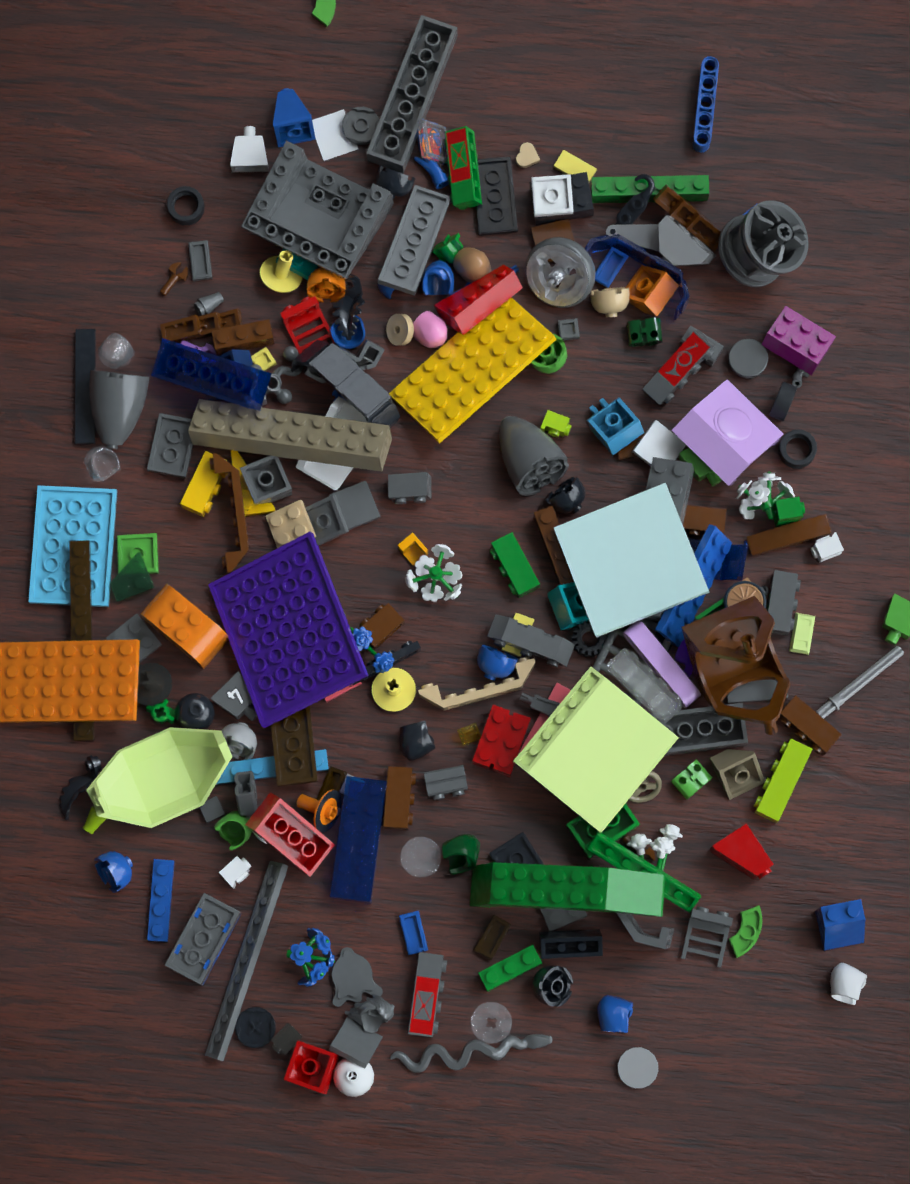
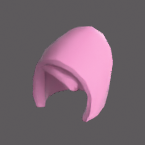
M425 311L414 321L413 336L420 344L428 348H439L444 345L447 340L448 329L442 318L430 311Z

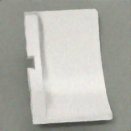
M338 397L330 405L325 416L367 422L366 418L356 408L341 397ZM298 460L296 465L297 469L333 490H338L353 469V467Z

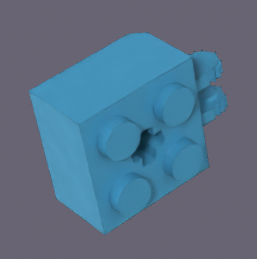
M619 397L610 404L602 398L599 402L603 409L598 411L593 405L589 407L593 416L587 419V422L594 435L614 455L641 436L644 430L640 420Z

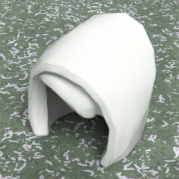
M839 963L831 972V997L835 1000L855 1005L856 1000H859L861 989L866 984L867 975L848 964Z

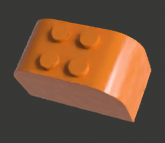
M168 584L159 591L140 613L148 624L202 669H205L229 641L228 635L222 628Z

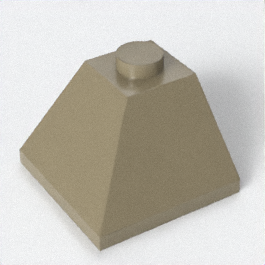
M727 749L710 758L714 771L729 800L765 783L754 751Z

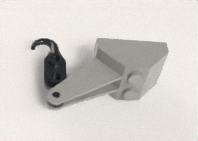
M647 174L638 175L635 181L645 179L648 182L647 189L633 196L620 210L616 217V224L610 225L606 229L607 236L659 251L663 255L662 259L670 266L709 264L716 255L672 216L666 215L659 224L632 225L646 209L649 198L655 188V183L651 176Z

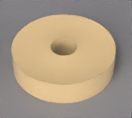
M394 314L390 317L386 327L389 341L394 345H406L411 341L414 334V326L408 315Z

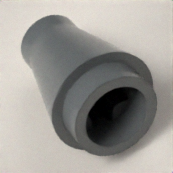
M216 292L215 294L198 298L194 303V307L200 316L210 314L217 306L224 302V299L220 292Z

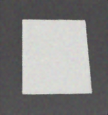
M344 109L312 120L315 138L324 161L358 149L357 144L351 143L343 133Z

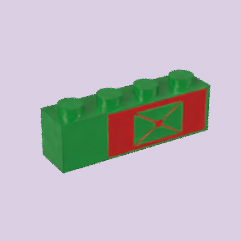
M467 126L445 131L446 138L444 139V144L448 154L446 163L450 172L448 181L452 190L450 195L451 202L461 210L482 205L474 131Z

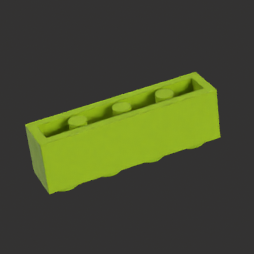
M790 739L788 743L784 741L779 751L782 753L779 761L775 760L771 771L774 773L771 779H766L762 787L765 792L762 797L758 796L754 807L757 808L756 814L774 823L779 821L813 750L812 748L793 739Z

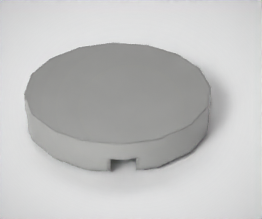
M642 1047L631 1048L620 1057L618 1074L627 1086L644 1088L651 1085L656 1079L658 1062L649 1050Z

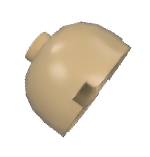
M604 288L602 291L595 289L590 292L592 306L597 312L604 313L606 317H617V313L623 311L629 303V288Z

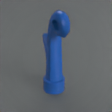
M421 132L418 136V147L423 160L418 157H414V160L429 173L435 188L442 189L449 184L446 173H443L436 160L425 151Z

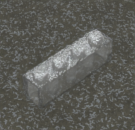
M624 648L608 662L607 670L665 725L681 710V698L675 692L671 693L667 689L666 683L661 678L657 679L648 665H643L639 662L638 656L633 651L629 652Z

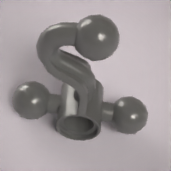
M293 346L286 347L283 352L285 360L291 362L299 355L298 350ZM252 364L248 367L247 374L251 379L259 380L258 388L261 392L265 394L274 392L280 403L288 404L292 400V393L288 389H281L282 381L280 375L297 376L302 372L303 365L294 372L291 371L292 368L281 366L271 375L266 376L263 374L261 366ZM268 380L271 381L272 388H269L267 384Z

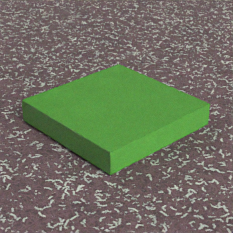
M157 533L117 535L119 576L159 573Z

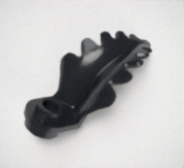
M350 274L345 279V296L332 305L333 308H338L332 313V316L339 317L334 321V324H340L337 330L343 331L341 336H345L347 340L352 339V336L355 334L353 330L357 329L354 323H358L359 319L355 315L362 312L358 306L365 303V300L362 298L363 292L360 279L353 274ZM348 282H352L353 287H350Z
M87 756L85 768L88 773L69 779L70 785L62 788L65 795L59 797L60 801H62L59 806L62 808L61 813L65 820H69V811L73 801L76 800L80 793L87 790L98 776V772L101 771V763L97 756Z

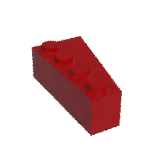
M503 264L438 302L434 307L446 325L464 335L523 287L514 270Z

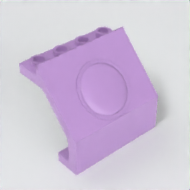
M728 380L724 381L692 408L672 429L728 486H732L739 475L772 445L775 446L783 435Z

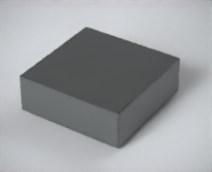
M577 318L558 320L559 336L563 341L580 339Z
M217 796L207 800L203 806H200L207 824L226 815Z

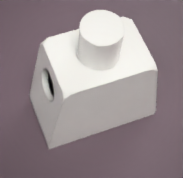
M253 126L244 127V136L235 137L230 163L232 172H269L263 136H255V127Z

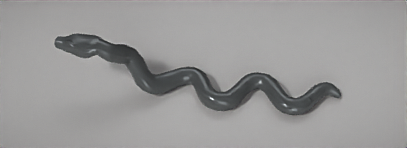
M530 1034L523 1039L509 1035L503 1039L497 1048L480 1040H470L464 1046L458 1060L453 1059L442 1045L431 1044L425 1048L419 1063H414L401 1051H395L390 1056V1060L398 1058L410 1071L421 1073L428 1067L432 1056L438 1054L448 1068L461 1070L469 1063L474 1050L480 1051L493 1060H501L506 1056L511 1047L518 1050L525 1048L537 1049L551 1044L553 1040L552 1036L543 1034Z

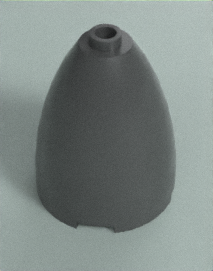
M90 370L89 399L91 413L97 433L102 443L106 444V448L118 449V445H123L132 433L145 404L149 377Z
M507 416L501 421L499 431L501 454L509 477L519 494L529 496L540 493L541 487L548 485L550 482L554 485L563 477L569 468L568 458L552 438L540 428L522 418Z

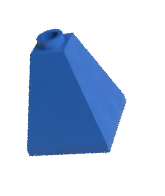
M282 89L277 94L273 120L278 147H283L286 141L297 144L316 140L311 114L293 89Z

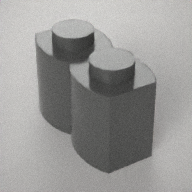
M252 771L238 772L234 777L238 813L241 816H250L258 809L254 774Z

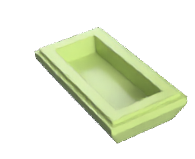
M795 613V624L789 652L809 655L815 616Z

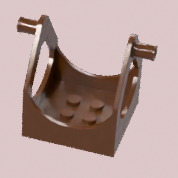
M753 596L681 628L698 690L716 714L764 724L765 733L773 735L772 728L774 733L778 732L776 721L780 717L790 687V681L779 662L771 640V633L775 625L774 619L759 600ZM765 679L777 682L770 704L758 710L734 707L722 703L732 690L745 683Z

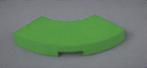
M316 0V7L312 12V16L327 27L333 19L336 0Z
M760 906L740 912V929L736 935L729 939L736 958L748 952L760 935L762 928Z

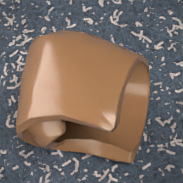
M466 247L461 249L455 256L453 267L456 273L460 275V278L469 283H473L491 272L490 262L485 253L480 250Z

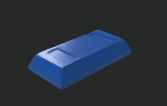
M611 247L595 272V281L609 288L629 256Z
M419 911L399 915L408 955L428 951Z

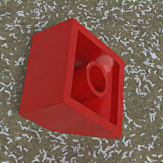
M297 1040L284 1080L322 1094H327L340 1055Z

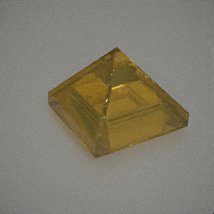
M476 723L466 725L457 730L463 746L481 738Z

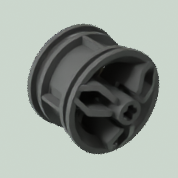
M763 201L752 207L747 214L737 216L726 223L719 236V254L725 269L736 281L749 287H762L773 282L780 274L789 273L797 269L803 263L808 252V235L803 221L792 208L778 201Z

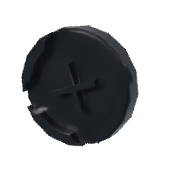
M252 1007L239 1015L235 1031L238 1039L245 1046L260 1048L269 1044L274 1038L276 1023L272 1014L267 1010Z

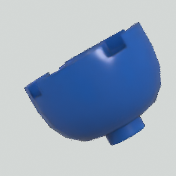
M487 645L481 646L477 656V664L480 670L485 673L484 677L494 681L496 677L505 678L513 673L518 658L507 652H500L497 648Z
M109 851L95 858L94 861H98L95 864L96 870L103 883L107 884L109 882L112 886L109 888L110 891L116 893L129 884L132 877L131 867H133V864L128 856L124 857L121 853Z

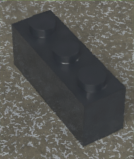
M600 929L539 932L541 959L603 956Z

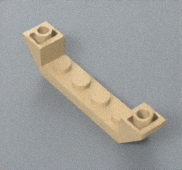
M524 657L518 660V663L515 665L518 676L517 680L512 677L503 680V683L495 685V683L486 684L483 686L484 689L477 691L476 688L464 691L465 694L459 696L456 693L445 696L444 700L441 699L438 685L433 686V683L421 686L422 689L418 690L419 697L445 711L522 689L535 666V659Z

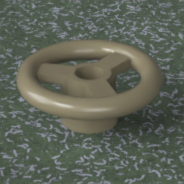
M651 771L648 776L652 777L656 783H649L648 777H646L628 800L643 803L655 798L662 787L659 775ZM647 789H654L650 794L638 797L641 792Z

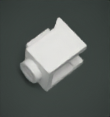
M836 532L832 537L828 535L816 540L814 546L811 547L812 555L815 559L818 558L819 563L838 556L844 551Z
M237 856L219 873L235 889L237 882L240 884L250 875L248 872L251 865L244 857L240 860Z

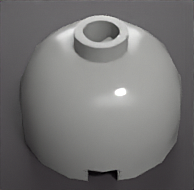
M242 722L225 726L221 731L228 744L232 758L239 759V756L245 757L244 760L253 758L257 747V739L249 726Z

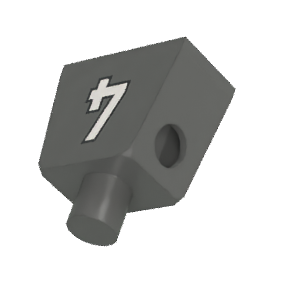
M239 672L211 697V700L236 719H240L244 714L251 721L258 717L245 681Z

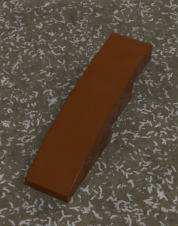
M666 184L653 200L681 223L686 230L711 250L715 251L718 248L721 230Z
M233 309L222 313L213 312L202 316H189L160 324L163 343L167 344L181 342L182 340L188 341L210 337L213 330L243 325L241 311Z
M827 514L748 536L747 541L751 555L757 556L791 545L796 546L832 534Z

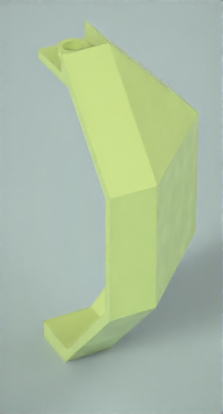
M170 727L118 750L87 788V792L94 804L97 816L153 828L203 806L230 762L232 754L222 731Z

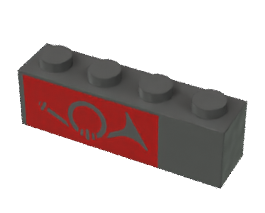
M695 330L644 386L643 390L659 405L668 404L675 397L673 393L678 388L681 390L688 383L687 378L689 375H694L701 368L699 364L704 359L707 361L714 354L713 349L716 345L700 330Z

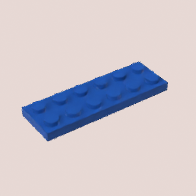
M709 524L694 553L708 589L712 586L713 580L732 545V542L716 526ZM705 595L665 610L655 630L672 645L679 647L684 640L681 627L694 621L699 607L703 604Z

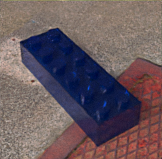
M162 338L151 376L260 411L272 373Z
M346 776L330 894L331 899L372 904L387 781Z

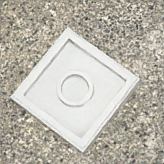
M571 174L531 177L534 217L573 214Z
M655 420L632 452L651 466L653 457L676 460L686 444Z

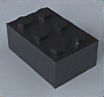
M587 172L571 174L573 214L535 217L536 226L565 219L572 220L594 216ZM529 182L530 194L533 205L532 182Z

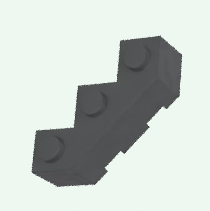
M367 338L357 355L339 346L362 370L376 367L385 350L382 346ZM306 366L304 370L305 375L321 383L326 382L311 367Z
M495 615L487 636L494 640L495 645L505 647V645L513 646L521 650L520 654L531 658L532 655L547 660L546 664L556 668H558V665L567 667L575 644L563 637L545 633L544 630L529 624L527 626L518 623V620Z

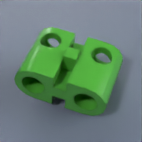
M696 759L677 775L671 783L688 800L713 777Z

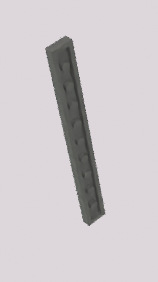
M274 861L269 862L205 1056L224 1061L286 876L288 865Z

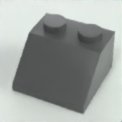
M268 456L240 468L255 505L275 502L292 495V488L278 457Z

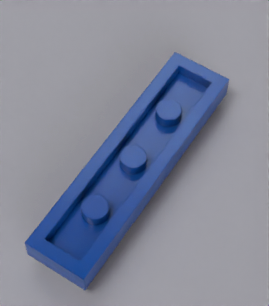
M154 859L148 941L168 942L174 860Z

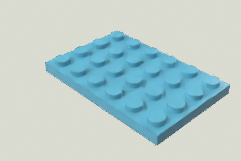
M60 486L37 487L28 601L30 604L71 605L69 541L89 540L91 547L92 606L109 607L117 489Z

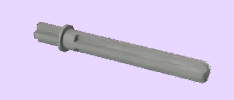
M899 646L893 648L838 694H835L832 698L829 697L828 702L816 710V713L824 719L834 710L838 711L839 707L846 700L904 654L903 650Z

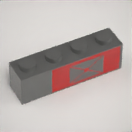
M419 952L408 1035L433 1038V1034L438 1033L439 1022L435 1021L436 1013L441 1011L442 1001H438L439 993H443L444 981L441 980L442 972L446 973L447 960H444V955Z

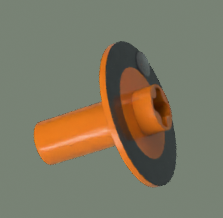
M336 790L327 791L320 800L301 794L297 800L298 808L314 813V826L321 833L327 832L333 827L341 812L342 799L340 793Z

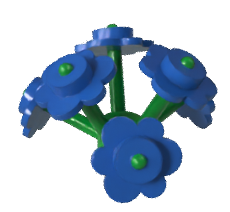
M316 928L307 929V935L311 939L307 945L305 942H300L299 945L293 944L291 950L288 949L286 954L287 958L295 960L298 966L303 967L306 977L301 978L297 983L306 987L312 986L317 980L322 979L326 972H328L329 967H332L335 962L334 955H332L330 949L331 943L329 938ZM318 948L325 957L312 955L313 950ZM311 960L322 961L321 963L318 962L315 965L310 963ZM307 966L312 969L310 973L308 971Z

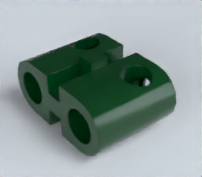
M648 318L643 321L632 320L626 323L629 347H639L645 344L655 345L663 342L660 318Z

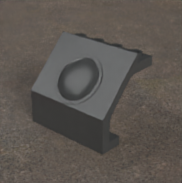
M617 913L620 921L635 942L662 949L670 948L675 928L662 927L660 937L649 935L642 931L632 914Z

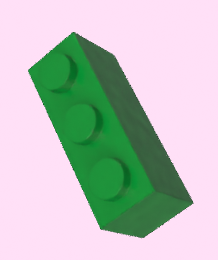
M513 532L491 542L492 549H490V553L493 559H498L501 564L499 570L504 578L507 576L510 584H508V587L513 595L516 594L518 598H521L540 588V583Z
M531 945L478 972V975L487 992L542 965V961L534 946Z

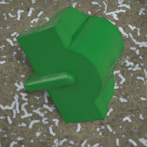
M460 234L447 235L444 241L434 247L433 253L436 254L439 260L449 264L454 263L456 254L463 249V245L459 241Z
M167 699L163 703L146 707V711L151 713L153 720L157 723L169 722L173 724L176 719L175 710L168 707L169 700Z

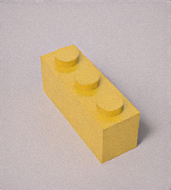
M205 451L180 503L183 509L201 517H204L205 513L210 512L213 505L211 502L214 495H218L221 489L220 482L222 478H226L228 473L215 474V470H211L209 458H213V454Z

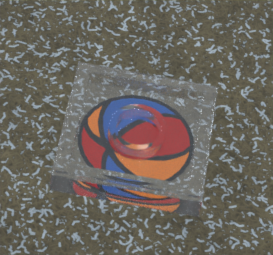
M425 119L417 120L421 157L447 165L446 158L448 154L444 144L446 127Z

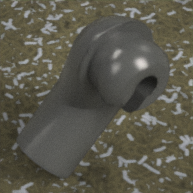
M797 368L792 375V385L800 388L802 386V376L809 377V374Z

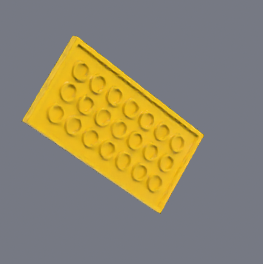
M511 297L464 335L459 332L456 333L396 386L389 395L438 443H441L556 341V338Z

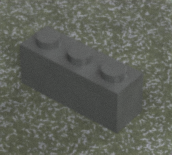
M774 570L772 574L767 611L775 622L772 633L788 635L790 630L793 631L795 619H792V612L796 611L798 600L795 599V592H799L801 580H797L798 574Z

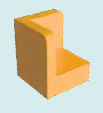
M411 533L398 544L399 551L413 566H415L416 561H419L420 556H427L429 554L428 549L414 533Z

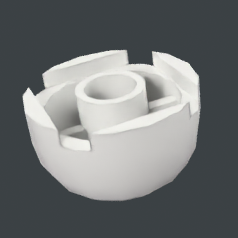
M343 1058L334 1069L333 1079L335 1086L341 1093L346 1096L357 1097L370 1090L374 1082V1072L370 1063L364 1069Z

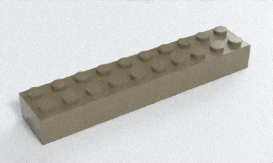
M203 399L198 401L188 430L192 445L381 472L383 471L392 441L389 425Z

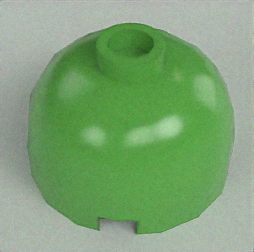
M553 334L556 341L531 362L534 369L541 373H555L566 363V345L562 338L556 334Z

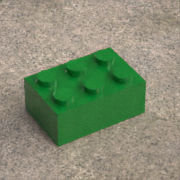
M625 803L602 831V834L616 842L639 827L640 823ZM579 815L567 823L566 827L589 860L595 854L586 848L598 830Z

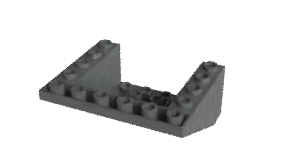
M286 141L241 227L341 278L347 279L384 223L394 203L390 191L374 183L370 190L308 160L303 148Z

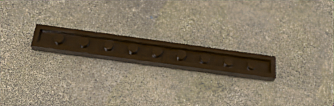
M69 541L71 640L89 641L93 640L90 541ZM94 721L73 722L74 741L95 740Z

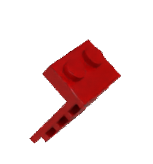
M310 296L306 297L295 306L289 305L280 313L282 322L299 355L316 340L327 341L331 339L333 344H336L316 296L312 298ZM321 319L323 324L296 337L294 336V331ZM324 329L327 330L328 334L301 347L299 346V341Z

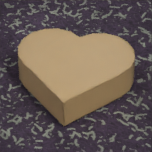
M531 143L522 144L520 153L516 157V164L520 168H527L539 163L540 158Z

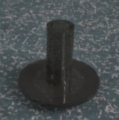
M151 662L140 665L137 702L146 706L162 703L172 690V677L169 671L158 663Z

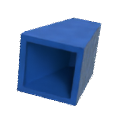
M861 899L822 906L815 910L824 951L864 943L865 915Z

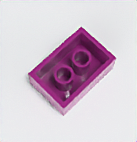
M785 306L767 332L761 345L812 376L830 349L836 336Z

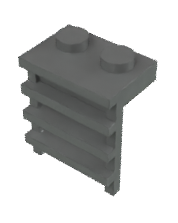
M697 906V909H692L681 959L686 958L687 952L718 959L717 967L721 968L729 928L732 926L733 918L729 917V913L717 911V914L709 913L708 908ZM695 928L724 936L722 942L692 936L691 930ZM689 940L721 947L720 954L689 948Z

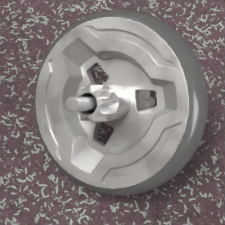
M553 237L541 241L530 251L525 263L526 281L533 294L545 304L557 308L572 307L585 300L593 289L596 276L593 260L589 253L577 242L568 238ZM552 259L556 264L551 267L547 260ZM574 268L576 274L570 275L569 272Z

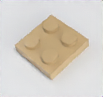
M298 500L266 515L277 548L308 532H312L314 537H316L302 500Z

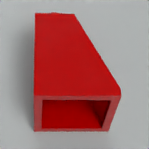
M747 823L709 849L712 854L752 879L756 877L762 879L772 872L770 868L774 865Z

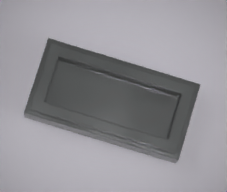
M208 240L188 242L193 282L213 279Z

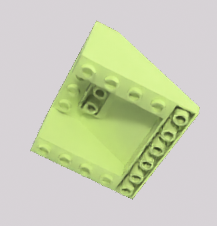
M590 666L515 758L514 762L602 833L676 742L678 737Z

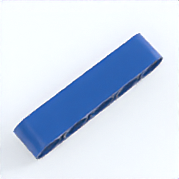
M712 56L703 59L699 77L693 148L700 153L709 149L712 137L719 69L718 60ZM710 65L714 70L709 71L705 69V66ZM710 84L712 88L706 89L703 85ZM708 102L711 106L703 107L701 103ZM706 120L709 124L703 126L699 121ZM703 138L706 140V143L700 144L697 140Z

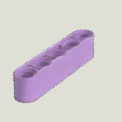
M639 620L623 632L626 640L682 707L687 708L701 696L697 687L643 622Z

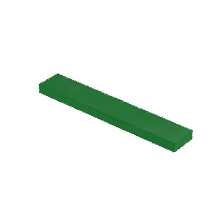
M597 831L587 845L586 849L618 869L665 875L664 898L689 913L701 898V894Z

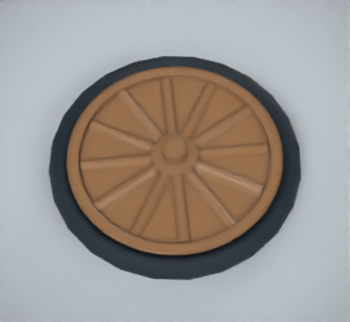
M739 581L731 585L726 591L724 607L727 608L755 596L766 608V596L757 584L750 581Z

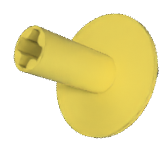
M282 251L277 263L276 259L278 256L265 260L260 268V277L265 286L279 293L291 292L299 287L302 277L290 271L293 254L290 251Z
M391 668L384 673L380 672L372 684V695L375 702L387 711L396 712L407 708L414 700L416 694L413 678L408 672L399 668ZM394 685L397 686V688H394L393 691L390 690V688H393Z

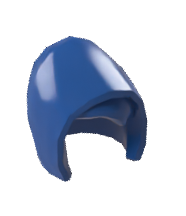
M442 260L432 262L423 273L422 290L424 295L453 294L454 273L451 267Z
M604 995L597 1006L601 1031L628 1033V1020L633 1013V1002L617 996Z

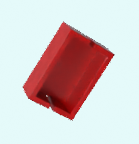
M493 705L472 764L490 770L491 764H493V772L511 777L515 766L514 760L519 755L531 718L516 712L510 715V710Z

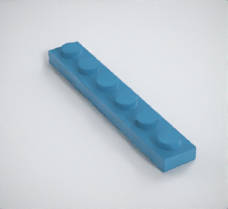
M327 750L315 751L317 772L329 770ZM274 756L229 762L216 785L234 783L235 774L245 771H252L255 780L276 777Z

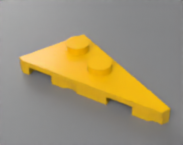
M231 450L232 466L240 471L245 516L268 514L276 511L271 502L255 505L240 470L241 467L246 466V463L238 451Z

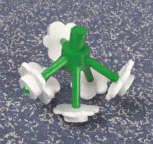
M768 471L763 473L762 477H758L760 480L753 483L751 480L748 484L744 482L738 486L737 492L739 495L737 499L743 492L749 496L741 500L739 511L743 514L744 519H753L755 516L754 511L758 509L766 512L769 520L776 517L773 510L775 501L779 500L782 496L784 498L795 497L792 487L783 481H779L777 488L780 490V493L772 499V481L781 480V477L775 476V473ZM751 484L752 488L748 491L747 487Z
M436 544L431 549L434 555L438 557L436 566L433 564V558L422 555L419 561L415 562V573L420 577L416 578L413 572L408 570L405 581L408 588H411L413 592H417V582L430 578L432 583H427L421 589L424 600H431L432 602H436L444 596L441 587L436 585V581H440L450 591L446 594L444 600L447 601L449 598L453 600L461 593L462 584L460 583L452 588L449 583L455 585L457 580L462 578V572L459 571L460 566L454 565L452 562H448L443 570L440 568L442 559L453 557L454 552L450 551V548L446 545Z

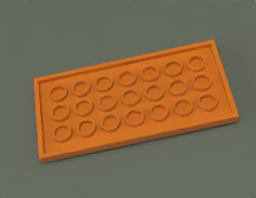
M133 639L0 642V723L136 721L140 641Z

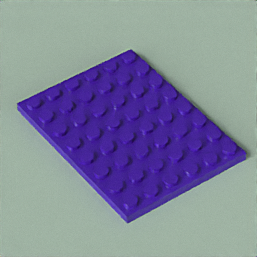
M308 532L208 584L261 727L266 728L369 676L312 532Z

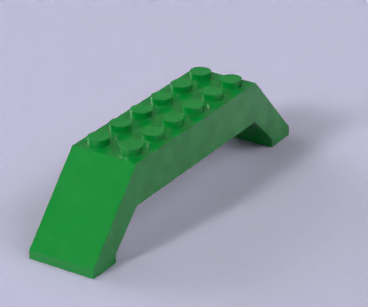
M492 862L476 865V868L473 869L470 907L490 908L504 906L616 912L662 917L665 875L605 867Z

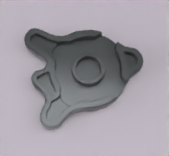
M343 948L332 970V978L336 988L333 1004L336 1007H340L347 1000L359 1003L362 1001L363 992H367L372 996L373 994L381 996L383 990L374 982L369 962L364 957L356 954L351 948Z

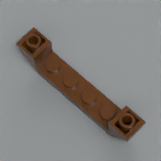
M213 453V458H209L211 470H215V474L231 472V476H228L229 488H233L234 496H230L232 508H236L233 523L234 528L238 527L239 535H235L236 546L240 547L241 551L225 553V557H222L223 569H227V572H233L249 551L240 471L220 455Z

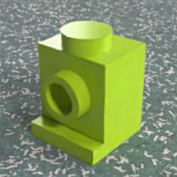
M547 410L541 430L544 432L545 430L548 431V434L553 437H564V435H569L572 425H569L570 418Z

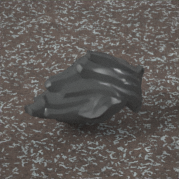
M373 994V998L367 997V1001L355 1003L354 1008H350V1011H345L347 1018L354 1020L366 1032L371 1033L377 1032L381 1024L393 1018L395 1007L382 997Z

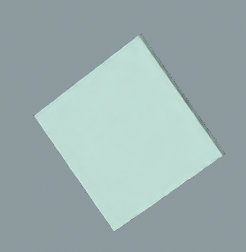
M666 483L554 527L596 637L710 593Z

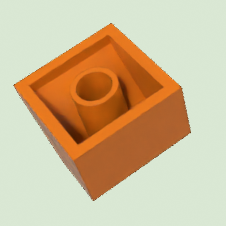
M641 265L626 286V288H629V303L642 312L656 317L679 287L667 272Z

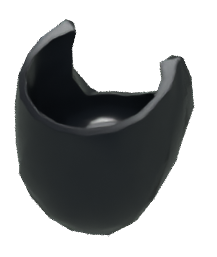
M426 721L400 727V751L409 761L421 758L435 749L434 739L428 734Z

